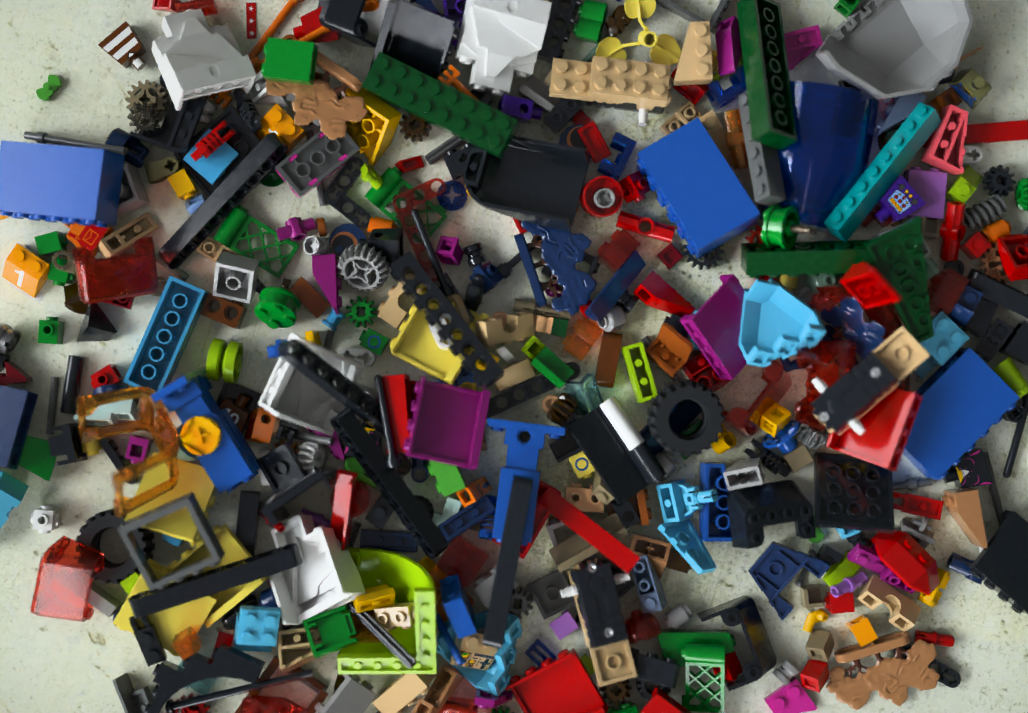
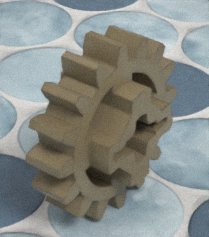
M146 80L145 84L138 81L139 86L137 87L131 85L133 91H127L130 98H125V101L130 103L126 106L128 110H132L130 114L133 117L137 115L136 119L139 121L144 119L147 123L149 118L155 122L157 115L162 118L161 111H167L164 104H169L164 99L168 96L167 93L162 92L164 88L158 86V83L155 81L151 84L149 80ZM152 90L156 91L158 97L153 96ZM136 105L141 106L142 113L138 111Z

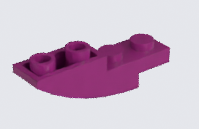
M858 543L847 554L849 561L880 574V580L911 594L916 591L903 583L879 559L875 545L869 548Z

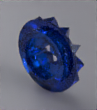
M450 180L444 182L438 188L437 200L446 210H459L467 201L466 188L458 181ZM451 188H453L455 194L461 195L454 197L453 203H451L450 197L444 196L450 193Z

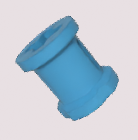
M331 308V313L326 320H322V323L336 332V327L343 318H346V315L339 311V315H336L333 308Z

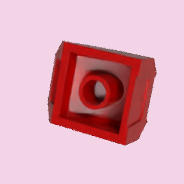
M1028 234L998 236L999 255L1010 281L1028 279Z

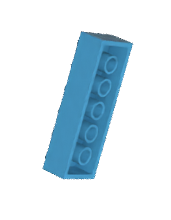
M169 276L124 378V383L152 395L170 384L199 319L208 293H210L209 291L177 277Z

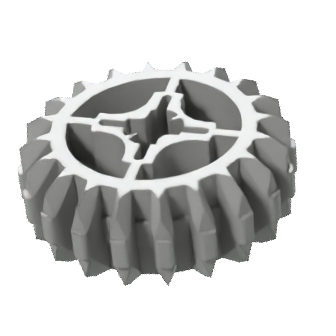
M360 243L356 246L352 244L349 248L347 247L339 257L337 266L339 268L338 273L342 275L341 280L347 281L346 285L351 284L353 289L359 288L360 292L364 289L367 293L371 290L375 292L378 288H381L387 281L390 272L388 268L389 262H386V256H381V251H375V246L369 248L368 244L363 247Z

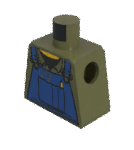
M973 68L961 70L947 84L949 87H953L958 96L972 110L992 89L991 85Z

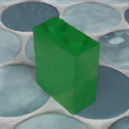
M268 37V42L264 45V54L266 56L265 62L261 66V73L264 78L270 81L313 86L319 47L313 42Z

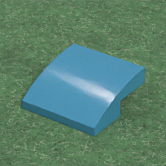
M209 128L194 144L183 160L213 185L226 172V168L239 156V153L225 142L207 159L202 156L195 162L190 155L197 149L195 145L212 131Z

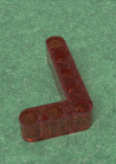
M440 178L431 179L398 194L393 199L394 209L420 265L427 274L429 269L433 267L430 260L424 261L420 257L421 252L426 250L423 242L417 244L412 239L413 234L417 233L418 229L415 223L412 226L406 225L404 219L407 215H411V211L415 206L444 193L446 186ZM436 181L440 182L443 186L442 190L438 193L434 192L431 188L432 183ZM418 189L423 190L425 193L424 199L420 201L414 198V192ZM404 197L407 200L405 208L397 206L396 201L398 198ZM431 278L433 282L438 281L437 278Z

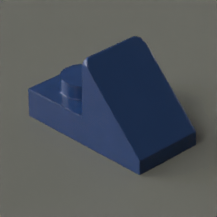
M965 284L948 317L954 323L965 327L973 316L974 310L984 293Z

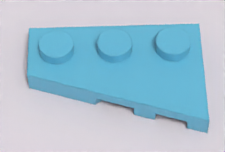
M690 519L663 523L657 528L698 574L713 572L717 568Z

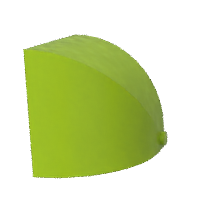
M345 548V550L349 551L356 565L364 589L388 584L389 588L393 587L395 591L394 603L415 602L414 627L402 629V626L387 631L416 659L417 663L411 669L407 668L348 609L342 612V614L350 612L357 633L356 636L350 639L358 637L359 643L340 650L337 656L338 674H437L435 589L430 574L416 561L395 552L373 548ZM374 609L369 610L368 612L375 618Z

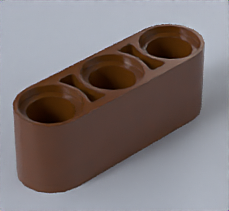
M603 331L594 379L595 386L613 389L623 334Z

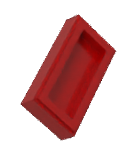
M594 120L576 130L595 164L612 155Z

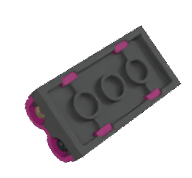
M319 131L275 166L279 176L288 184L298 198L304 197L359 153L360 148L347 132L344 137L331 140L323 132Z

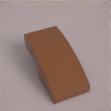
M950 87L926 105L935 108L939 115L942 107L950 104L958 106L962 103V100L953 87Z
M302 276L288 289L300 299L301 304L317 319L330 306V303Z

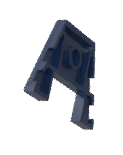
M772 541L748 571L761 591L765 593L769 603L775 608L780 619L784 620L794 608L792 603L779 594L802 567H805L820 579L831 564Z

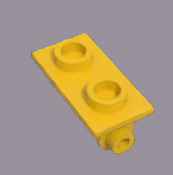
M937 567L940 584L929 596L921 592L918 600L933 608L935 604H938L942 592L938 591L939 588L945 589L951 579L949 577L951 573Z

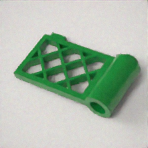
M388 167L381 175L382 185L377 190L371 187L364 197L420 244L424 245L422 239L416 235L414 220L413 225L405 226L401 222V215L411 214V212H401L400 201L411 200L412 210L414 209L413 200L421 199L425 202V210L419 211V213H426L427 224H424V226H427L429 238L447 218V215H445L447 210L439 204L435 206L401 177L403 173L396 167L392 169ZM403 185L410 190L411 198L399 199V190ZM398 201L399 213H390L385 209L389 202ZM427 205L430 206L433 210H428ZM428 212H437L441 219L437 223L429 224ZM393 215H399V220ZM435 225V226L431 229V231H429V226ZM409 227H414V233L409 229Z
M238 205L227 215L215 234L214 239L238 254L255 259L253 251L264 249L266 260L260 261L259 267L280 278L299 248L297 242L291 241V238L283 240L284 242L279 243L276 231L248 215L247 212L249 210ZM251 221L258 225L260 233L249 235L247 228ZM269 233L275 235L276 243L265 246L263 235ZM261 236L263 246L252 249L250 238ZM247 239L250 249L241 251L236 248L239 240ZM288 243L294 247L290 254L282 256L279 245ZM277 246L279 257L269 259L266 248ZM281 260L282 267L278 273L271 269L269 261Z
M686 643L685 646L681 647V658H685L686 695H682V706L686 707L689 711L724 713L725 645ZM690 666H698L701 671L695 675L690 670ZM721 667V671L717 675L711 673L709 669ZM704 673L711 678L706 683L699 678ZM694 681L701 685L696 691L690 686ZM713 682H716L721 687L716 692L709 687ZM704 689L711 694L706 699L699 694ZM696 697L701 703L699 705H690V700ZM715 698L721 704L720 706H712L709 702Z

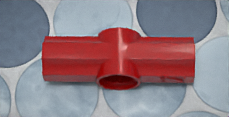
M949 201L947 203L945 221L942 223L939 231L940 237H942L941 260H958L960 241L963 240L966 233V227L963 225L966 207L964 202Z
M620 211L616 223L618 228L670 244L676 228L624 211ZM647 222L650 224L651 230L644 232L641 230L640 225Z

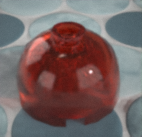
M641 609L630 612L631 616L624 621L627 628L626 632H628L629 644L638 643V640L644 639V641L649 640L662 632L657 618L651 613L642 612Z

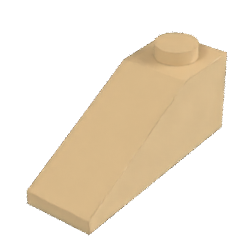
M711 110L699 117L730 168L739 163L725 130L714 111Z
M146 212L101 239L97 249L106 261L111 263L130 251L157 230L159 226L150 214Z

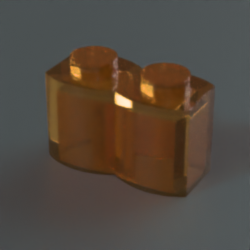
M586 317L582 320L579 318L572 327L575 331L571 336L568 334L562 342L564 345L562 349L581 362L603 332V329Z

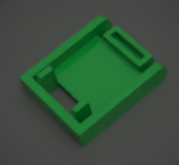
M347 605L302 620L315 659L359 643L358 637L350 639L357 635L350 612L342 614V612L349 609ZM318 628L322 643L315 645L311 630Z

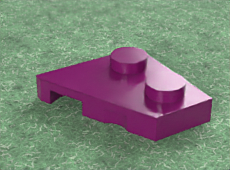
M476 688L474 704L483 709L494 708L512 700L513 693L512 691L503 690L499 697Z

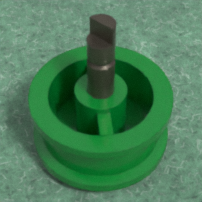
M775 204L764 211L761 240L764 241L767 247L774 248L778 245L783 249L789 250L794 246L798 233L817 234V228L800 225L799 213L794 206H788L785 209Z
M283 279L281 288H264L259 295L260 302L255 306L256 316L272 329L291 327L296 322V313L300 310L301 301L294 293L288 290L291 282L289 279Z

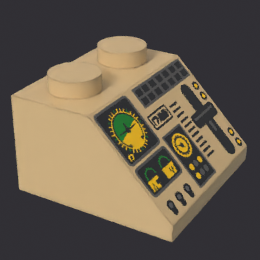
M476 629L477 633L458 639L456 635L455 644L465 660V663L461 666L487 671L495 659V653L498 651V648L482 645L485 630ZM451 655L450 664L458 666L453 655Z

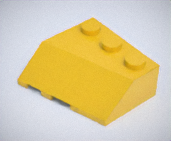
M363 87L359 92L346 88V95L364 98L365 108L368 110L360 122L346 121V132L360 148V154L364 153L369 159L368 163L373 167L391 145L402 113L375 95L367 92Z

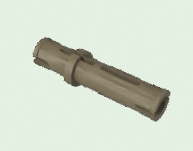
M517 298L514 300L513 310L570 320L571 314L568 311L557 312L553 310L551 305L538 308L536 300L527 301Z

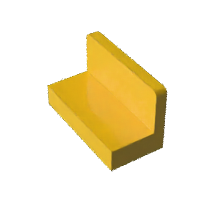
M388 584L365 589L366 594L355 596V600H353L356 612L361 613L394 605L395 591L393 587L389 588Z

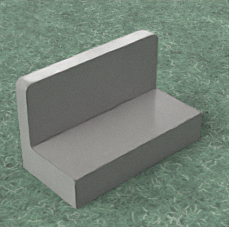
M533 75L518 90L519 95L525 99L533 100V104L538 108H542V111L547 114L561 100L558 97H550V87Z

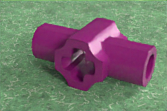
M292 217L285 222L284 227L276 229V234L279 241L291 238V241L297 242L307 237V232L315 230L316 224L313 217L301 220V217Z

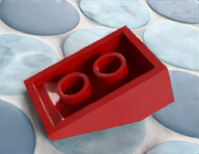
M865 262L852 265L839 281L865 309L901 300L900 295L876 269Z

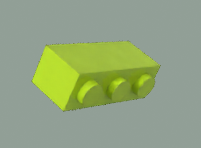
M643 342L621 347L636 403L651 400L652 397L655 398L657 396V389Z

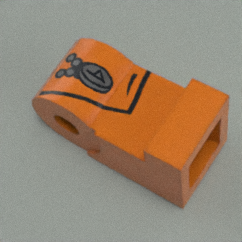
M484 475L469 483L466 488L455 493L463 506L466 507L479 500L484 494L492 490V487ZM464 491L468 492V494L470 495V500H467L464 497Z

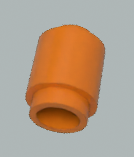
M377 216L375 218L371 217L367 232L371 233L373 229L397 228V225H394L393 220Z
M999 219L984 226L980 233L989 243L993 244L997 242L998 236L1010 235L1012 228L1007 220Z

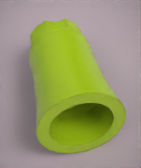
M1008 357L993 369L1020 398L1028 393V381L1015 366L1011 357Z

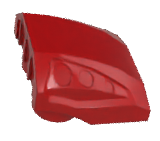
M702 352L689 359L688 363L682 368L689 380L707 386L712 392L717 391L731 381L720 379Z

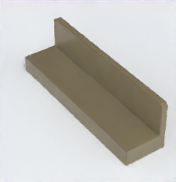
M616 513L596 523L617 540L629 535ZM578 534L549 549V553L560 573L599 552Z

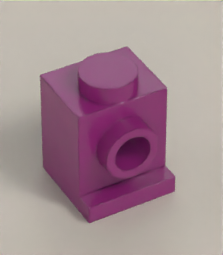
M440 236L435 253L441 263L460 266L464 252L459 245V238Z
M130 435L125 458L130 459V463L137 465L147 462L154 439ZM138 447L143 448L141 454L137 451Z

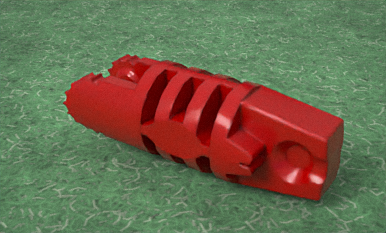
M225 120L195 145L197 149L190 155L195 162L202 156L207 159L215 150L236 134L234 129H232L223 138L219 136L218 132L228 124Z

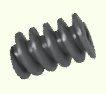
M995 194L992 198L979 202V205L974 204L972 208H966L964 221L971 231L974 232L976 231L975 225L980 229L983 227L982 222L989 225V218L993 222L997 220L996 215L1002 219L1004 217L1003 212H1007V206L1002 197Z

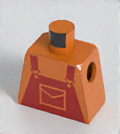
M64 224L70 228L66 237L85 256L95 258L98 254L97 248L100 240L114 231L109 226L108 228L96 227V225Z
M261 406L260 409H253L244 438L260 444H269L276 416Z

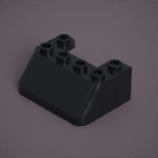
M161 74L160 84L164 89L168 90ZM209 95L184 100L181 109L176 111L171 100L161 128L152 124H146L141 127L139 134L131 131L130 135L142 142L180 154L186 152L189 149Z
M792 480L774 481L730 490L727 494L733 547L744 549L760 547L764 542L763 526L795 521L796 536L803 539L816 537L812 505L798 485Z

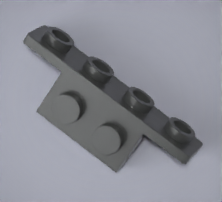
M128 673L113 679V684L124 712L144 713L148 703L153 701L149 687L146 686L134 690Z

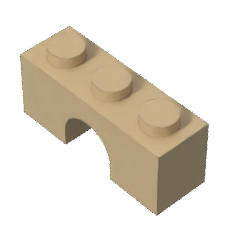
M408 273L405 275V278L411 280L415 278V275ZM401 282L396 287L392 286L387 294L390 297L386 303L382 302L377 309L379 312L377 316L396 329L400 327L408 315L399 304L401 296L405 294L402 290L403 285ZM419 288L417 293L420 294L423 288Z
M518 312L507 314L505 329L502 327V319L487 318L475 321L476 336L485 345V348L496 347L497 343L502 345L512 344V340L527 341L528 337L535 336L533 313Z
M872 575L868 578V583L862 585L857 597L860 602L872 610L881 603L885 604L890 611L889 622L903 632L916 624L921 607L886 582L880 580L876 575Z

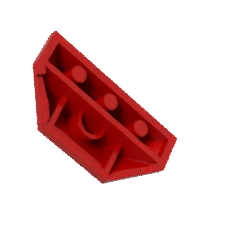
M897 530L893 533L878 532L871 539L879 559L909 588L929 596L940 584L936 560L907 532Z

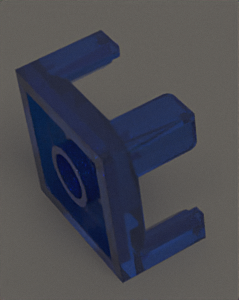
M743 65L739 66L734 71L735 73L729 77L733 86L723 91L717 80L708 84L709 90L705 95L714 111L736 100L737 95L747 90Z
M616 132L610 147L620 152L614 163L603 158L597 172L618 181L637 142Z

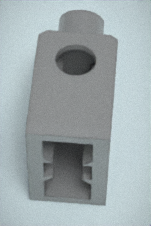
M760 457L734 462L723 472L728 491L764 484L766 476Z

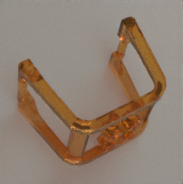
M139 386L77 398L79 439L82 444L109 436L144 430L151 434L159 450V453L112 474V486L115 493L113 511L116 517L119 518L174 489L179 480L177 466L180 447L179 434L162 401L154 402L151 395L156 392L148 387ZM140 397V420L87 428L86 416L91 415L98 406ZM154 409L157 413V417H155L156 425L154 424ZM165 462L169 470V479L133 498L123 496L124 483Z

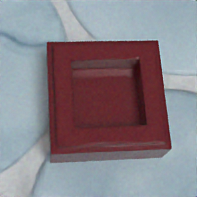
M672 243L656 255L668 270L683 258Z

